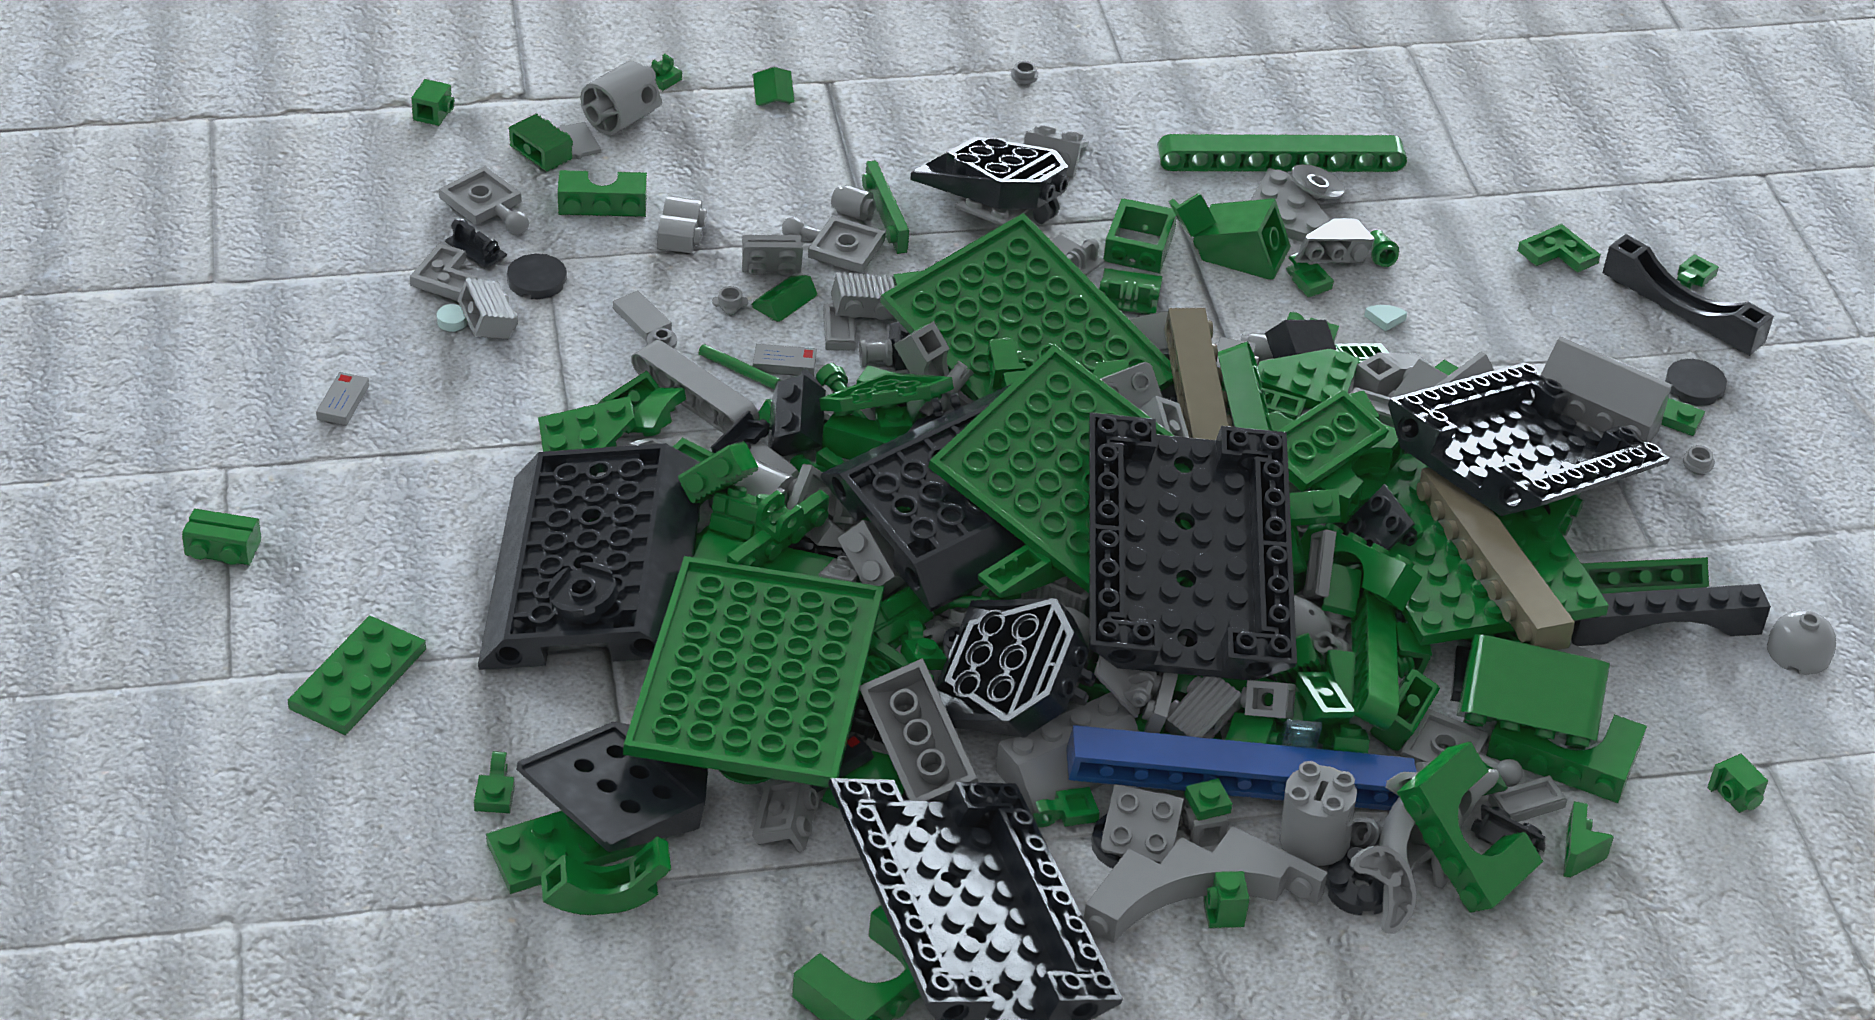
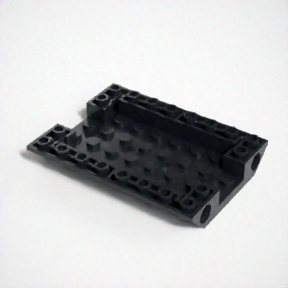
M1527 363L1517 364L1390 398L1388 402L1400 448L1500 516L1543 506L1668 464L1670 460L1668 456L1661 453L1662 450L1657 445L1644 442L1636 436L1635 431L1628 427L1618 426L1605 430L1601 438L1599 435L1585 431L1577 426V422L1573 418L1561 415L1571 394L1562 389V385L1559 382L1545 378L1537 373V368ZM1531 389L1534 391L1535 398L1532 397Z
M1010 385L821 473L820 478L857 522L868 517L894 549L893 567L930 612L984 586L978 580V574L1026 545L928 468L930 460ZM903 506L905 508H911L912 511L909 513H901L897 511L896 508Z
M1090 412V649L1119 669L1254 681L1296 667L1297 651L1287 432L1221 426L1216 440L1156 434V419ZM1184 464L1189 467L1191 472L1181 473L1174 465ZM1186 520L1191 524L1192 528L1188 530L1181 529L1175 521ZM1186 577L1192 581L1193 586L1183 587L1177 582V578ZM1188 636L1194 641L1195 645L1191 647L1184 646L1179 642L1178 637Z
M667 443L538 452L514 477L478 661L479 670L546 666L550 646L608 643L613 662L651 660L684 556L694 557L701 502H690L678 479V475L700 462ZM598 473H605L602 476L596 477ZM592 518H599L594 522H589ZM586 562L606 566L612 572L618 587L619 594L615 603L609 610L601 614V618L593 624L566 620L554 614L550 604L548 586L553 577L561 570L569 567L571 572L575 569H580V563ZM587 589V590L584 591V592L577 593V594L586 593V592L589 591V589Z
M830 778L828 785L924 1004L935 1020H1092L1121 1004L1123 1001L1121 993L1017 783L955 782L945 802L903 801L894 780Z

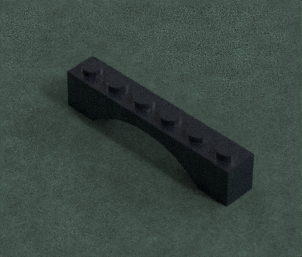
M1624 234L1609 246L1603 274L1749 356L1766 343L1774 315L1750 302L1723 303L1694 293L1667 272L1649 246L1628 234Z
M1760 584L1603 593L1602 596L1609 605L1607 615L1574 620L1571 641L1576 646L1604 645L1634 630L1669 622L1705 624L1717 628L1729 636L1762 635L1771 606Z

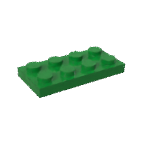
M1342 389L1278 430L1287 432L1289 481L1301 492L1306 491L1385 439L1389 429Z
M369 615L287 700L289 710L346 736L425 652L426 640Z
M562 810L486 833V843L510 894L542 885L541 873L564 854L588 865L603 866L632 857L647 845V843L608 852Z

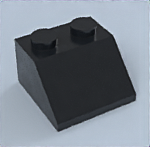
M803 374L778 381L771 400L768 447L782 457L822 447L824 411H821L819 398L826 395V390Z

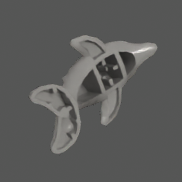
M1487 768L1489 772L1463 795L1458 810L1460 828L1472 812L1477 801L1496 784L1499 778V772L1496 769ZM1400 772L1387 780L1386 788L1397 794V791L1419 772ZM1400 797L1392 806L1388 816L1377 822L1381 827L1379 846H1370L1359 851L1352 857L1350 863L1351 868L1357 873L1368 874L1384 883L1383 915L1380 925L1382 931L1391 934L1401 930L1413 915L1416 905V886L1411 871L1416 866L1432 857L1434 886L1443 889L1449 881L1433 851L1424 841L1416 823L1406 811Z

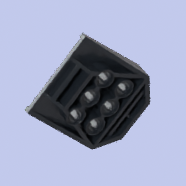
M974 137L912 171L910 180L997 209H1033L1034 219L1040 225L1056 217L1059 213L1060 205L1056 197L1063 194L1067 189L1068 177L1066 176L1068 166L1058 152L1053 149L1011 143L996 138Z
M1058 599L971 600L935 687L954 728L1025 738L1065 712L1069 701L1081 706L1086 705L1089 695L1076 687V683L1078 681L1085 686H1094L1097 676L1083 667L1087 662L1090 649L1074 617Z
M619 722L608 723L517 762L516 770L608 852L648 843L657 836L664 839L699 829L706 802L708 769L623 755V744L630 724Z

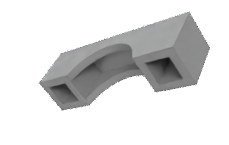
M934 321L893 344L910 374L946 377L950 373L947 365V354L950 348ZM959 390L958 396L961 406L974 402ZM951 402L948 404V406L944 409L943 412L954 409L951 406Z

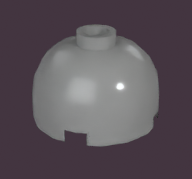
M1794 610L1781 616L1774 624L1769 634L1767 651L1772 660L1786 670L1791 666L1800 669L1798 674H1818L1829 667L1834 657L1836 634L1830 622L1823 616L1812 611Z

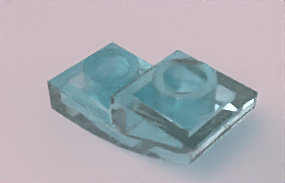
M1286 719L1281 729L1282 745L1317 748L1322 722Z

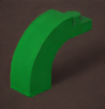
M657 836L630 859L611 866L588 865L564 854L541 873L543 902L559 910L579 915L614 914L637 908L658 896L657 881L671 871L668 841Z

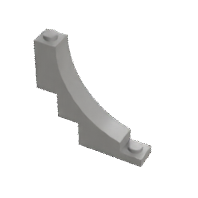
M1232 826L1213 852L1181 837L1161 864L1128 849L1085 904L1084 921L1092 934L1115 943L1129 927L1149 913L1181 900L1207 896V888L1213 887L1215 872L1244 871L1248 894L1251 897L1276 901L1284 889L1297 897L1304 898L1317 905L1323 896L1328 872Z

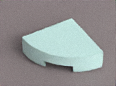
M1374 305L1365 309L1364 317L1386 332L1406 321L1407 312L1391 305Z

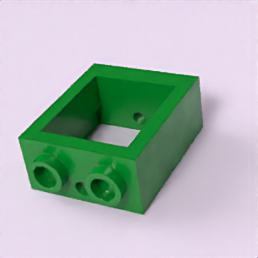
M1121 198L1106 237L1103 258L1105 262L1160 274L1175 233L1177 217L1173 209ZM1122 228L1160 236L1158 244L1155 245L1118 237Z

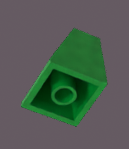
M1276 199L1211 204L1209 209L1216 223L1193 236L1194 247L1198 249L1201 260L1264 279H1274L1291 247Z

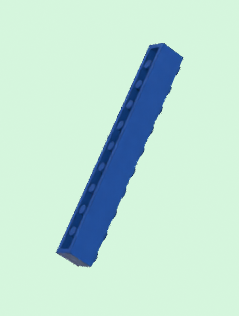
M1076 725L1072 727L1066 748L1068 780L1185 791L1188 785L1219 778L1226 793L1230 796L1284 801L1288 778L1293 772L1299 770V766L1302 763L1312 761L1318 765L1349 772L1354 776V785L1357 790L1356 808L1388 811L1391 810L1399 796L1386 788L1387 780L1400 772H1416L1414 758Z

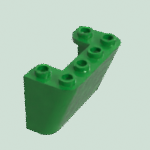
M1475 634L1471 644L1456 716L1464 717L1463 723L1476 727H1483V725H1486V722L1496 721L1500 722L1499 728L1508 731L1520 732L1521 727L1535 730L1534 736L1554 740L1555 735H1559L1560 738L1566 740L1565 746L1585 750L1589 745L1595 744L1598 739L1610 663L1511 640Z

